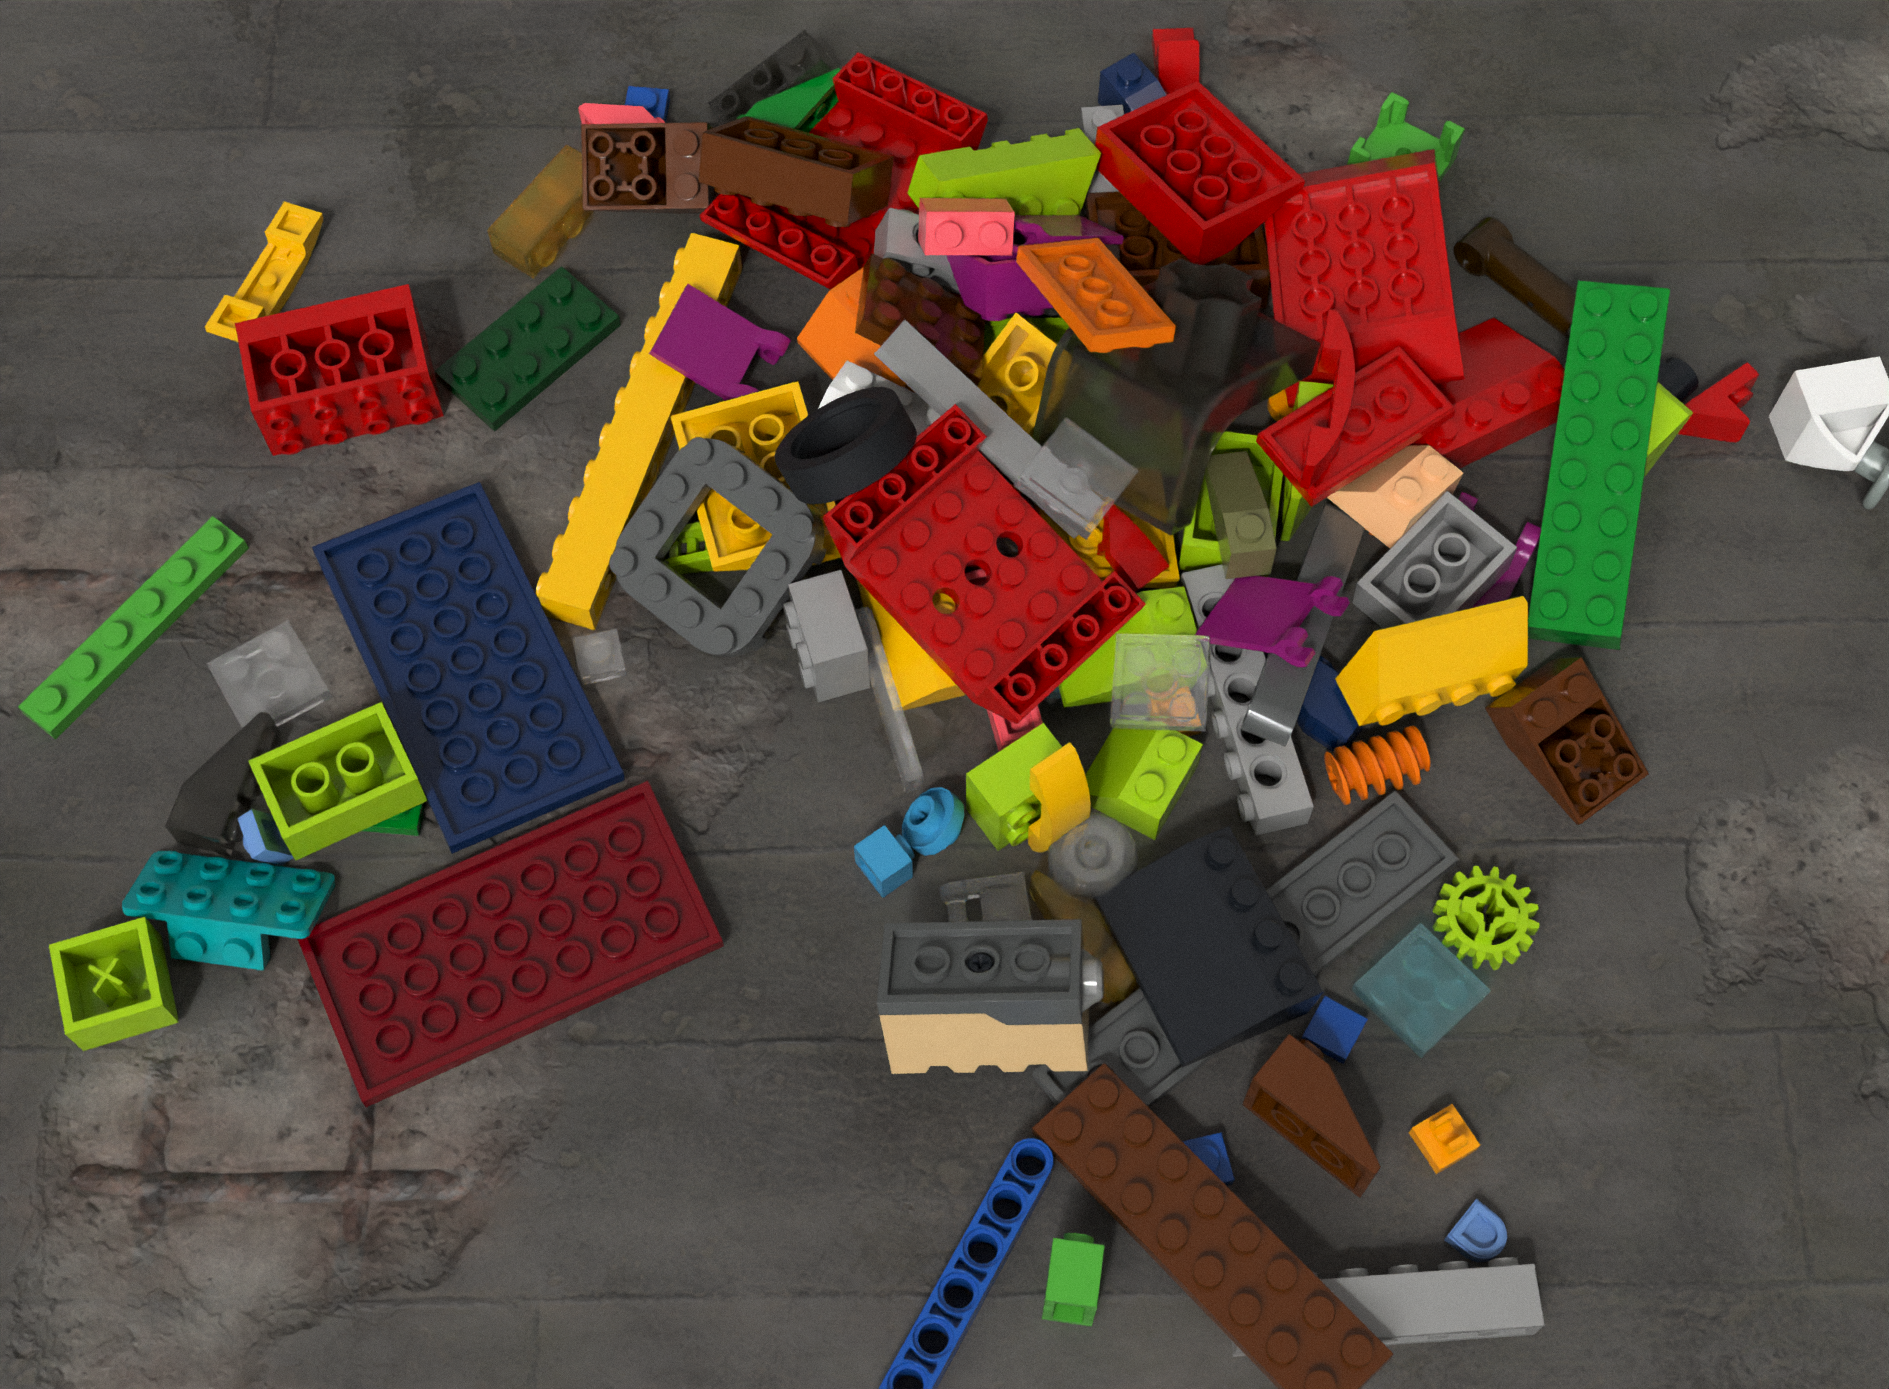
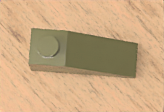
M1247 451L1203 456L1202 464L1225 579L1271 574L1277 547L1269 509Z

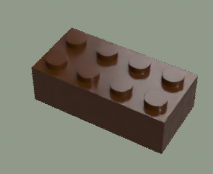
M745 116L702 133L698 182L714 186V191L719 194L745 195L751 197V202L763 206L776 204L787 207L788 212L792 215L804 217L815 215L825 218V223L830 226L848 227L851 223L861 218L870 217L872 213L888 206L894 156Z

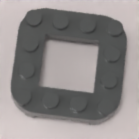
M696 437L675 454L630 519L616 542V548L610 557L609 565L612 572L616 574L622 588L630 596L696 648L721 657H737L751 650L757 651L766 643L768 639L763 634L782 609L783 603H786L790 597L788 584L801 581L813 563L820 565L823 561L827 549L823 548L824 527L821 520L822 513L814 504L800 502L788 486L750 459L741 449L717 439ZM711 488L772 534L723 607L668 565L669 562L664 558Z

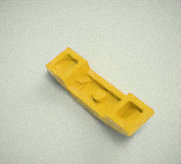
M285 201L283 202L265 231L268 244L235 296L224 295L205 325L206 332L238 342L235 323L278 314L281 311L311 257L324 219L322 213Z
M1069 742L1030 769V790L1041 802V818L1028 826V845L1034 852L1047 851L1085 825L1090 817L1091 801L1087 779L1078 753Z

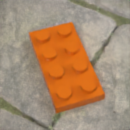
M1099 238L1018 246L1017 264L1090 352L1108 353L1113 349L1128 347L1149 348L1154 344L1173 342L1176 325Z

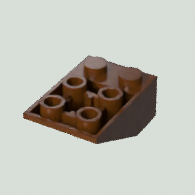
M707 122L581 124L583 211L669 214L702 213L716 199L714 186L698 182L702 133L714 127Z
M1582 657L1551 660L1485 707L1507 747L1578 825L1649 775Z

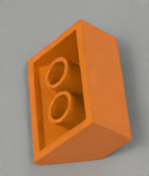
M861 268L828 291L797 337V343L832 380L848 360L914 392L874 355L880 348V345L855 333L863 268Z

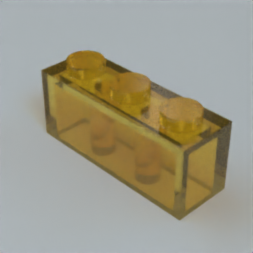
M566 144L487 229L493 253L531 278H534L543 267H548L554 261L558 250L569 238H574L579 234L584 222L594 212L583 211L582 153Z

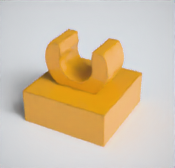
M1453 1104L1415 1125L1409 1131L1410 1136L1436 1174L1473 1153L1480 1146Z

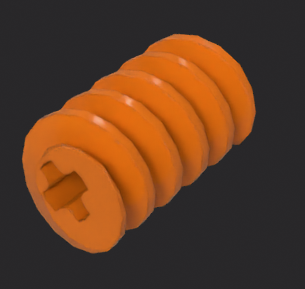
M1414 725L1405 727L1402 734L1396 730L1386 734L1385 739L1378 735L1370 737L1367 744L1360 740L1353 742L1350 749L1343 745L1336 747L1333 755L1328 751L1324 754L1325 767L1330 784L1343 805H1349L1351 802L1350 790L1354 789L1361 800L1368 799V785L1372 784L1378 795H1383L1386 792L1385 780L1389 779L1396 790L1403 789V775L1407 774L1411 783L1418 785L1421 782L1420 770L1424 769L1426 772L1430 770V756L1426 743Z

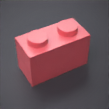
M920 198L918 242L925 255L1012 256L1015 212L1007 199Z

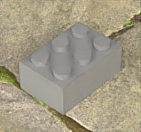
M1446 491L1357 582L1352 603L1383 629L1470 609L1510 568L1517 547L1450 492Z

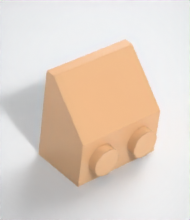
M1409 445L1327 498L1391 549L1446 491L1453 495L1464 473L1431 446Z

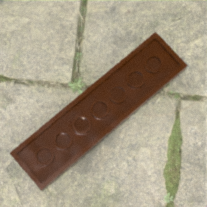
M1105 1063L1032 1127V1134L1049 1146L1053 1156L1278 1389H1361L1392 1359L1393 1353Z

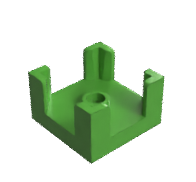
M1391 92L1381 107L1376 128L1366 142L1363 137H1359L1350 151L1347 165L1435 149L1440 183L1456 160L1465 128L1451 121H1446L1441 137L1438 139L1405 122L1409 101Z

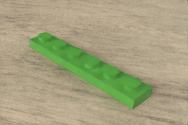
M212 516L44 680L18 708L56 740L249 549L245 540Z

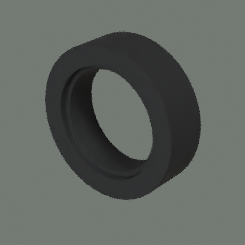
M886 387L866 388L829 402L799 422L777 447L775 463L795 497L800 502L806 504L828 503L852 495L890 472L905 458L913 447L917 431L900 399L892 389Z

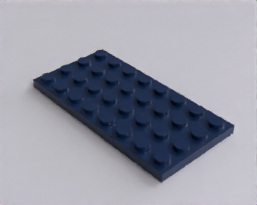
M480 482L312 547L315 558L415 771L451 854L625 780L624 772Z

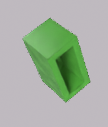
M1065 1233L1063 1239L1053 1238L1042 1319L1092 1327L1098 1304L1105 1245L1094 1244L1093 1237L1079 1233Z

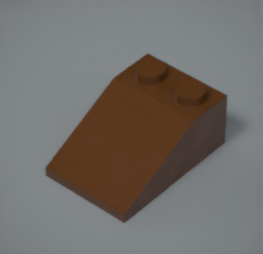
M1289 1034L1252 1079L1242 1105L1356 1196L1361 1198L1381 1166L1330 1065L1323 1060L1324 1055L1311 1042L1305 1039L1298 1041Z

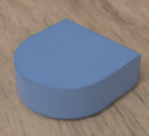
M1476 1199L1444 1240L1467 1259L1475 1262H1487L1494 1259L1505 1247L1507 1231L1500 1217Z

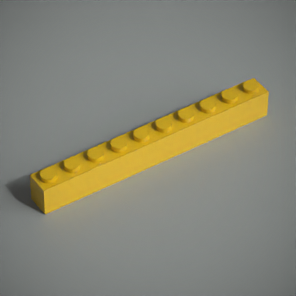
M691 233L685 248L680 247L674 260V275L671 282L666 281L663 284L660 292V308L656 317L651 316L646 324L645 343L642 351H636L632 357L629 371L631 377L627 386L621 387L617 393L614 405L615 415L612 422L605 423L599 439V453L596 460L591 459L586 466L583 491L580 497L575 496L570 504L567 529L564 534H559L554 542L552 558L554 560L549 571L543 572L538 580L536 596L540 600L546 617L592 630L596 629L617 578L609 565L610 557L616 548V542L657 480L675 436L670 416L685 411L696 384L693 380L649 355V352L687 284L725 307L728 306L742 272L739 245Z

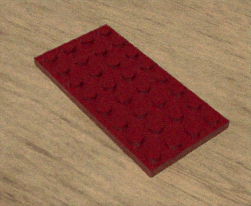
M648 781L314 926L308 937L298 939L350 1074L365 1107L371 1106L724 947L723 940Z

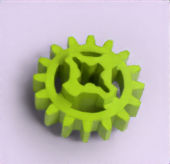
M1473 866L1469 879L1459 871L1452 879L1453 886L1446 883L1443 885L1439 893L1443 900H1437L1432 911L1442 917L1435 921L1433 929L1438 932H1446L1447 935L1440 945L1442 948L1454 945L1458 949L1455 955L1456 961L1459 962L1468 955L1472 957L1473 969H1478L1483 960H1489L1492 969L1498 970L1503 962V956L1509 963L1514 964L1520 957L1519 950L1528 951L1534 942L1530 936L1535 935L1540 924L1530 918L1535 916L1539 907L1538 904H1526L1525 899L1531 892L1529 887L1517 890L1513 886L1516 882V875L1511 874L1506 880H1502L1499 878L1498 867L1493 866L1489 875L1483 876L1479 866ZM1480 891V894L1473 898L1464 896L1471 892ZM1485 904L1487 905V908H1486V914H1488L1487 919H1488V922H1490V925H1489V927L1487 928L1486 931H1485V923H1486V922L1484 921V914L1481 913V911L1483 910ZM1509 935L1512 936L1503 943L1491 945L1492 941L1498 937L1507 939Z

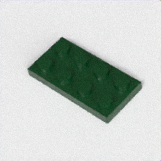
M561 266L434 372L437 380L492 430L496 431L621 326L620 317Z

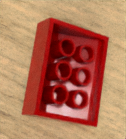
M1198 81L1097 127L1095 146L1101 152V156L1096 169L1197 268L1232 251L1299 192L1305 184V180Z
M1494 317L1459 333L1465 379L1434 384L1456 408L1454 417L1410 444L1431 446L1458 469L1556 423L1558 419L1565 369L1555 356Z

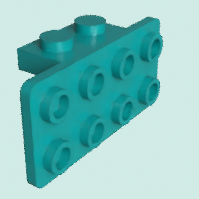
M157 851L150 856L122 901L123 913L127 916L167 921L171 958L264 971L270 960L268 935L297 939L308 937L335 888V876L331 873L313 869L289 868L267 863H252L229 860L222 857L184 854L176 851Z

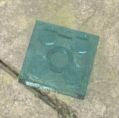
M1422 923L1418 924L1352 987V991L1420 1058L1424 1057L1480 1004L1491 991Z

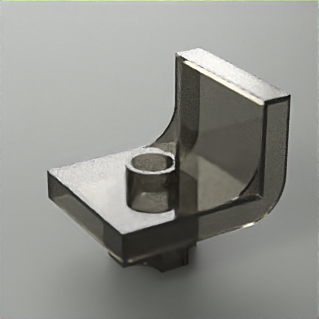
M1180 258L1161 267L1158 280L1142 287L1176 325L1173 342L1154 344L1149 348L1128 347L1113 349L1108 353L1090 352L1069 327L1059 340L1051 356L1032 438L1088 490L1171 536L1191 524L1209 458L1227 427L1243 412L1311 375L1320 343L1260 313L1259 309L1262 298L1250 292L1252 276L1226 263L1205 266Z

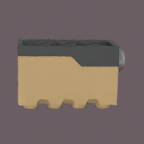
M1082 919L884 923L877 1007L892 1074L926 1073L930 1066H948L955 1073H975L979 1065H997L1003 1072H1024L1028 1065L1046 1064L1052 1071H1088L1089 1007L1099 1002L1104 996L1103 963L1085 950Z

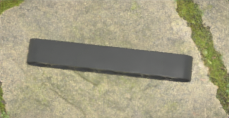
M1326 502L1313 531L1295 581L1315 584L1327 576L1338 577L1342 580L1343 586L1336 596L1341 597L1365 528L1338 506ZM1313 606L1300 625V628L1305 629L1308 633V637L1302 644V647L1313 648L1315 651V655L1307 667L1293 666L1276 654L1268 653L1241 725L1242 730L1281 746H1286L1299 716L1334 616L1328 615Z

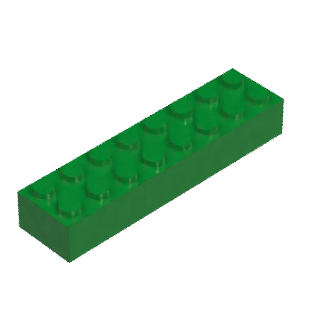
M1578 280L1528 616V639L1620 650L1669 306V288Z

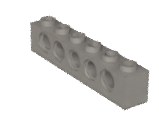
M1222 564L1184 572L1181 575L1179 587H1185L1197 631L1206 620L1204 615L1211 613L1235 579H1225ZM1201 642L1208 670L1199 680L1203 696L1205 698L1211 697L1215 711L1211 712L1212 726L1218 739L1224 738L1228 752L1224 753L1225 768L1229 779L1237 780L1241 794L1237 795V804L1243 822L1250 821L1254 836L1308 824L1314 806L1291 736L1285 747L1261 738L1263 742L1260 744H1251L1242 737L1244 734L1249 733L1242 730L1241 725L1266 661L1264 652ZM1229 653L1237 660L1225 662L1219 659L1217 655ZM1241 693L1246 695L1250 701L1239 703L1231 699L1229 695ZM1258 775H1268L1277 784L1264 786L1255 777Z

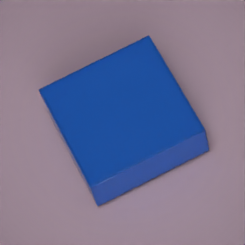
M1324 996L1301 1039L1311 1042L1322 1053L1344 1064L1368 1019Z

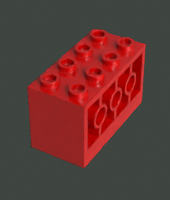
M409 284L235 323L251 412L273 456L296 454L302 449L322 444H339L348 438L361 435L382 434L391 428L404 425L425 424L434 418L444 416L425 329Z

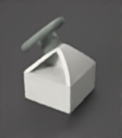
M1880 356L1794 371L1769 415L1785 461L1829 470H1854L1855 473L1873 482L1862 501L1863 507L1871 510L1878 504L1889 487V449L1874 441L1889 416V378Z

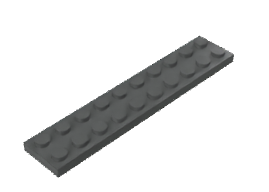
M1395 790L1266 891L1316 977L1455 867L1459 858ZM1139 988L1089 1027L1088 1071H1052L1046 1064H1041L1033 1071L1032 1077L1057 1106L1105 1063L1150 1108L1220 1052L1182 1067L1144 994Z

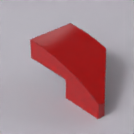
M1111 503L1101 510L1100 518L1104 519L1102 542L1098 543L1097 555H1105L1113 570L1135 592L1167 569L1169 565L1148 537L1120 509Z

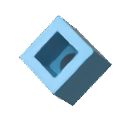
M885 825L854 846L855 863L882 898L913 877L912 859L915 855L910 845L900 834L894 837Z

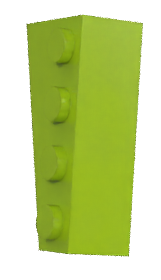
M1080 128L1066 130L1063 136L1052 138L1047 134L1031 136V141L1010 144L1006 140L994 142L992 147L974 151L971 147L919 155L907 194L918 208L920 198L1007 199L1015 215H1080L1101 152Z

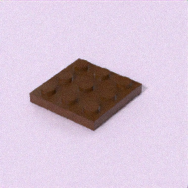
M872 253L863 268L855 333L881 346L896 328L906 320L977 386L982 379L985 320L981 318V314L966 307L962 297L959 298L943 290L936 281L930 278H920L906 271L897 261L890 258L883 259Z

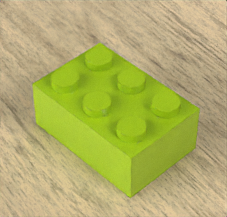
M1198 428L1178 569L1194 571L1222 564L1202 464L1203 456L1247 451L1269 509L1274 537L1276 536L1283 473L1256 442L1257 435ZM1267 574V575H1258V576L1268 577L1269 574Z
M382 702L248 761L279 832L295 861L427 801Z

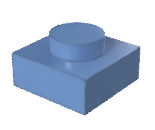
M251 809L237 818L243 833V845L252 859L282 866L294 858L285 844L272 814Z

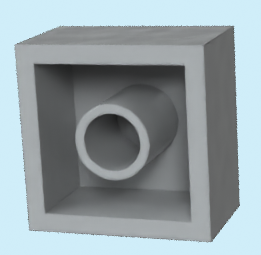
M842 570L788 584L790 602L783 603L788 622L786 623V629L792 649H797L800 660L798 666L805 689L813 687L817 701L822 702L870 688L868 649Z

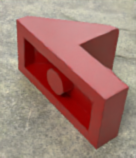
M1193 28L1153 29L1152 48L1155 77L1160 82L1166 95L1196 81L1199 82V41L1194 40Z
M1747 362L1684 404L1693 414L1678 434L1725 442H1739L1750 424L1749 418L1740 408L1752 398L1753 393L1750 390L1757 380L1759 373Z

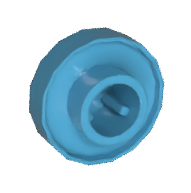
M943 787L931 788L920 794L906 812L902 824V837L913 850L924 856L939 853L948 845L954 843L959 837L965 816L964 804L958 796Z

